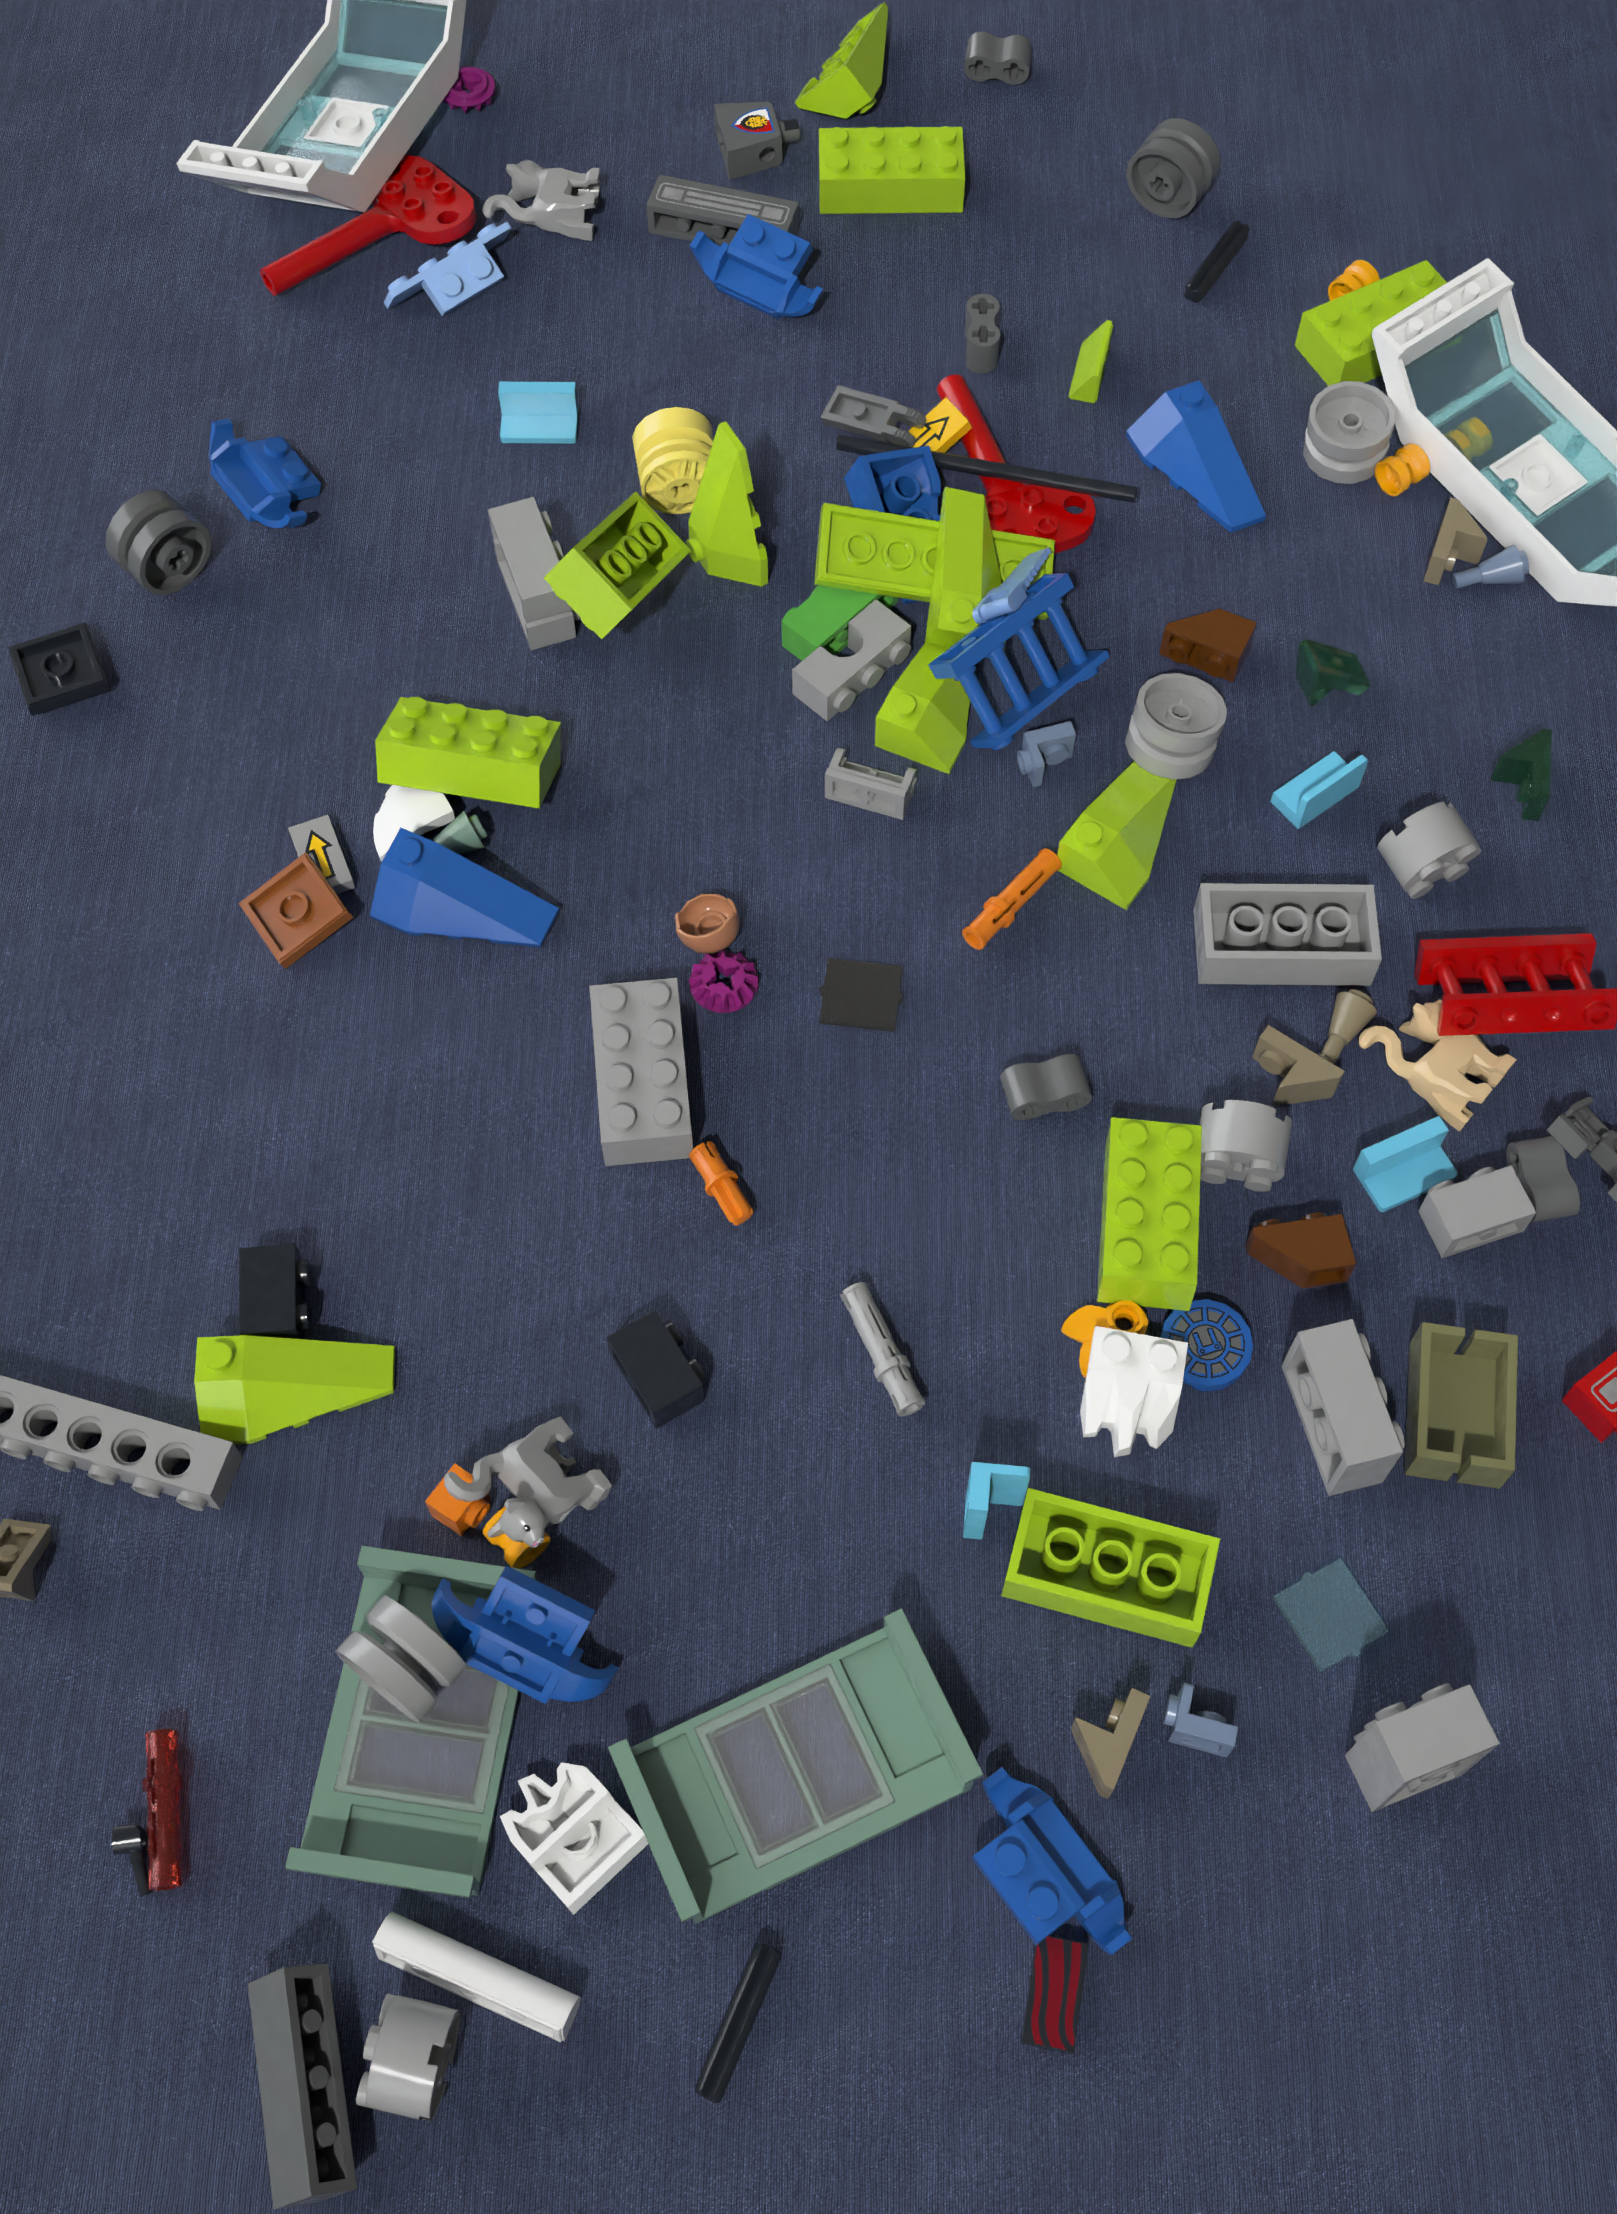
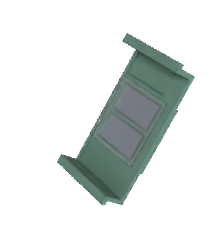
M361 1546L357 1565L364 1579L351 1632H364L383 1644L384 1642L369 1627L366 1615L382 1596H388L423 1619L442 1636L435 1623L431 1606L433 1596L442 1578L451 1582L452 1594L459 1601L472 1607L477 1597L487 1601L505 1567ZM513 1568L534 1580L536 1579V1571ZM445 1640V1642H446L453 1650H455V1649ZM344 1663L301 1847H290L285 1869L470 1899L471 1895L479 1896L519 1691L467 1664V1668L451 1687L438 1686L420 1674L419 1677L433 1690L437 1704L421 1723H417L385 1700Z
M902 1608L884 1616V1628L633 1747H630L627 1739L608 1747L682 1923L692 1918L694 1923L697 1924L764 1890L767 1891L971 1790L973 1781L983 1776Z

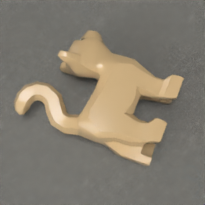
M1440 999L1434 1003H1425L1424 1005L1416 1003L1412 1008L1414 1015L1411 1021L1402 1023L1399 1028L1403 1033L1434 1045L1428 1053L1415 1063L1403 1059L1402 1043L1393 1030L1385 1026H1371L1365 1029L1359 1036V1046L1362 1049H1366L1377 1041L1384 1043L1388 1066L1398 1076L1407 1080L1412 1090L1427 1100L1434 1111L1459 1132L1473 1116V1113L1465 1107L1469 1101L1482 1104L1493 1090L1491 1087L1495 1088L1517 1060L1509 1054L1502 1056L1493 1054L1478 1035L1439 1036L1437 1027L1442 1004ZM1465 1074L1473 1075L1481 1079L1483 1083L1475 1084L1469 1081Z

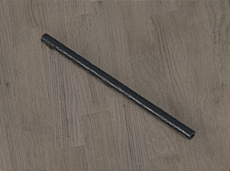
M839 435L836 443V449L839 451L862 455L914 448ZM931 451L936 468L1132 503L1136 502L1138 487Z

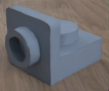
M1071 721L1024 733L1022 748L1017 751V762L1022 775L1028 774L1033 787L1042 785L1045 764L1055 765L1068 758H1072L1076 733Z
M1184 1683L1178 1692V1696L1169 1694L1163 1724L1171 1726L1168 1742L1227 1758L1235 1747L1238 1727L1226 1724L1227 1719L1217 1713L1198 1711L1196 1715L1189 1714L1194 1685Z

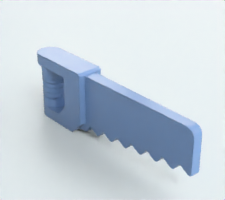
M1048 547L1027 555L999 587L991 589L973 609L974 621L977 624H982L989 619L1016 611L1028 597L1025 592L1030 582L1034 580L1033 577L1038 574L1037 571L1041 569L1040 566L1045 563L1044 561L1048 559V555L1052 553L1050 548Z

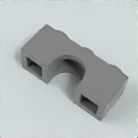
M875 599L848 622V648L856 654L849 657H838L819 646L792 669V694L826 721L830 720L838 712L846 711L852 705L855 697L866 688L874 687L881 679L883 673L894 664L899 665L907 658L911 650V625Z

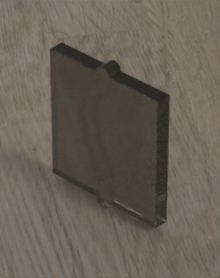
M828 958L825 984L820 986L819 992L823 997L820 1024L895 1032L898 1005L903 1002V995L900 993L902 966Z

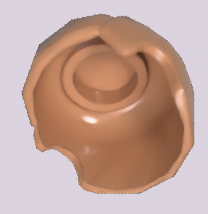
M700 894L687 901L681 911L675 914L676 933L685 946L697 953L718 952L727 948L736 938L740 925L738 910L730 898L726 899L719 894Z

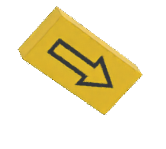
M945 398L925 416L927 421L923 428L912 427L908 432L916 440L912 447L929 446L931 451L945 453L972 429V426L958 409Z

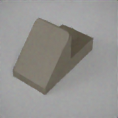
M1450 498L1427 567L1424 582L1439 585L1443 571L1452 572L1456 559L1473 564L1480 562L1487 543V537L1458 499Z
M1270 1025L1267 1026L1259 1037L1252 1057L1267 1072L1284 1077L1272 1103L1273 1106L1332 1098L1345 1072Z
M5 1518L0 1523V1597L27 1601L34 1600L33 1568L52 1541L51 1525Z
M1131 1688L1125 1702L1117 1698L1115 1699L1105 1727L1114 1730L1113 1733L1079 1718H1075L1071 1727L1072 1734L1097 1792L1106 1799L1110 1798L1151 1697L1134 1688Z

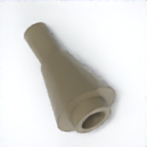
M1354 989L1348 992L1337 993L1328 1032L1329 1038L1319 1056L1335 1064L1344 1046L1348 1045L1377 1014L1376 1008L1372 1005L1373 1001L1367 994Z

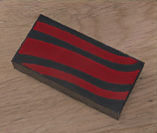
M1048 1936L1037 1946H1034L1020 2044L1070 2055L1074 2053L1088 1955V1943Z

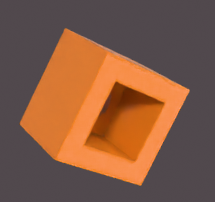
M454 1463L448 1472L452 1471L463 1481L472 1483V1474ZM443 1477L425 1503L432 1517L462 1537L470 1526L475 1528L483 1521L489 1511L490 1504L488 1502L491 1497L488 1492L480 1500L471 1502L459 1501L449 1494L445 1488Z

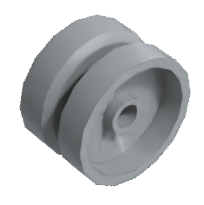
M1355 381L1336 383L1318 393L1309 409L1308 423L1303 442V456L1309 468L1321 478L1334 483L1354 484L1368 480L1375 475L1374 469L1376 464L1388 455L1390 438L1392 437L1395 425V409L1389 397L1375 386Z
M1172 673L1161 674L1149 679L1139 690L1134 712L1127 729L1125 744L1129 756L1139 767L1153 775L1164 778L1186 779L1202 773L1212 762L1217 740L1221 736L1226 721L1227 708L1223 697L1212 685L1194 676Z
M382 1596L367 1613L366 1618L371 1630L384 1643H379L364 1632L352 1631L335 1652L353 1672L385 1700L413 1721L421 1723L437 1704L433 1690L419 1675L422 1674L438 1686L451 1687L467 1666L456 1651L428 1623L388 1596Z

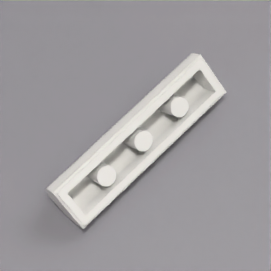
M393 1911L386 1916L372 1941L378 1959L552 2039L565 2042L580 2005V1996Z

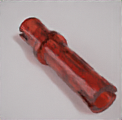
M158 1729L145 1733L147 1767L146 1778L142 1779V1791L147 1793L149 1891H166L182 1887L179 1789L184 1787L183 1775L179 1774L178 1730Z

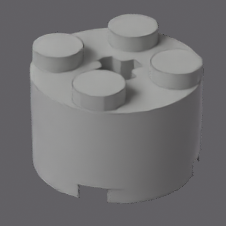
M1439 802L1411 815L1403 821L1406 828L1399 835L1396 836L1393 830H1391L1382 838L1377 847L1403 890L1409 894L1411 899H1417L1425 895L1434 887L1433 882L1443 877L1447 882H1452L1463 876L1470 869L1466 862L1472 860L1481 852L1479 843L1451 802L1448 806L1445 802Z
M1225 1100L1224 1108L1212 1110L1213 1102L1206 1104L1202 1108L1199 1126H1202L1200 1179L1212 1184H1223L1229 1178L1245 1181L1244 1186L1253 1191H1270L1272 1182L1282 1179L1285 1174L1292 1127L1291 1118L1286 1115L1284 1121L1276 1118L1277 1109L1251 1101Z
M386 1994L379 2016V2026L372 2025L370 2027L364 2046L363 2059L370 2060L372 2063L370 2072L365 2071L360 2081L356 2105L418 2120L433 2121L447 2085L443 2080L448 2063L452 2064L456 2050L461 2019L460 2013H458L459 2010L404 1996Z

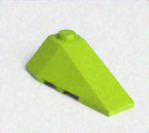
M885 2L857 22L839 44L840 49L821 66L823 72L819 75L820 79L817 80L813 77L808 81L794 102L799 109L846 119L856 111L859 114L865 113L875 104L876 99L874 96L882 84L888 18V6Z
M725 421L718 425L688 521L689 540H686V545L691 550L689 553L691 559L695 563L700 562L708 575L762 587L768 584V557L766 547L762 543L757 545L754 529L760 527L761 523L759 514L754 510L748 495L754 492L746 448Z
M945 487L925 643L951 647L980 625L973 619V609L991 589L999 587L1002 581L984 495Z
M925 643L893 685L876 716L875 746L950 774L966 744L970 699L960 681H955L953 678L936 679L928 666L929 663L950 647Z
M1134 761L1082 812L1060 840L1057 856L1061 860L1062 866L1058 871L1127 910L1149 881L1177 779L1153 775L1139 767Z
M248 1335L197 1337L194 1384L200 1432L233 1442L234 1445L252 1444L266 1439V1435L292 1425L294 1428L308 1424L309 1419L334 1410L342 1412L394 1393V1346Z

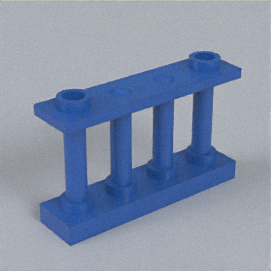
M1068 573L1043 575L1027 587L1025 593L1028 597L1016 611L989 619L987 622L978 625L928 664L936 679L953 678L955 681H960L985 729L970 740L973 748L999 750L1013 741L1014 737L1012 735L1078 682L1088 680L1096 675L1099 671L1098 666L1110 657L1107 650L1084 651L1061 606L1063 602L1062 596L1074 588ZM1045 612L1071 660L1057 672H1055L1032 628L1034 625L1033 619ZM1012 635H1018L1042 681V684L1028 695L1003 650L1006 646L1004 642ZM983 658L990 659L1014 705L999 718L974 674L976 670L975 664Z

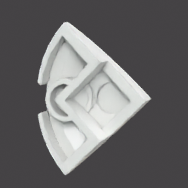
M392 785L389 788L379 812L375 815L373 828L374 842L381 862L400 827L422 835L455 819L454 812L443 793Z

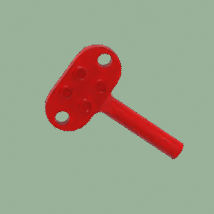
M406 155L401 159L372 201L373 208L261 268V278L269 292L273 296H277L388 234L398 231L406 233L420 243L433 245L449 243L463 237L475 225L477 212L474 200L466 190L430 161L422 157Z
M958 374L945 377L937 387L940 400L942 401L947 398L972 426V429L960 438L968 456L1007 464L964 377ZM978 475L987 493L985 502L991 530L1055 540L1054 554L1082 544L1092 533L1096 509L1090 495ZM1076 506L1081 508L1083 512L1073 514L1066 511L1065 508Z

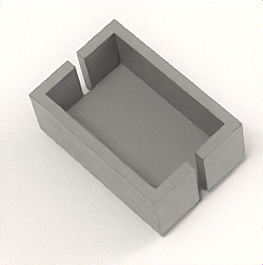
M534 497L487 509L497 563L530 650L576 638L574 621L580 620V616L566 601L556 596L552 587L544 579L563 558L558 540L552 542L549 535L553 534L547 512H539Z

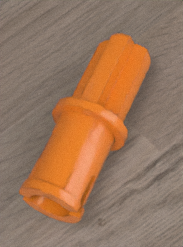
M707 1141L706 1145L701 1143L692 1149L689 1153V1158L704 1179L706 1184L704 1190L708 1196L715 1197L729 1222L737 1226L751 1218L753 1209L736 1183L738 1176L735 1171L729 1170L715 1144Z

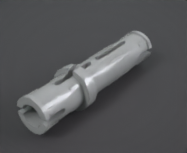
M859 1282L847 1287L842 1291L843 1294H840V1297L875 1366L873 1373L877 1381L883 1382L898 1416H908L917 1412L923 1407L922 1405H925V1400L911 1377L909 1371L910 1362L907 1356L901 1355L896 1347L892 1335L872 1298L867 1283Z

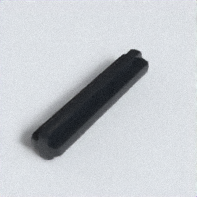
M1234 221L1185 285L1186 291L1184 295L1187 299H1192L1197 303L1204 298L1247 240V233L1250 231L1247 224Z
M762 1943L755 1945L698 2078L695 2092L708 2101L719 2103L724 2096L781 1960L780 1952L773 1947Z

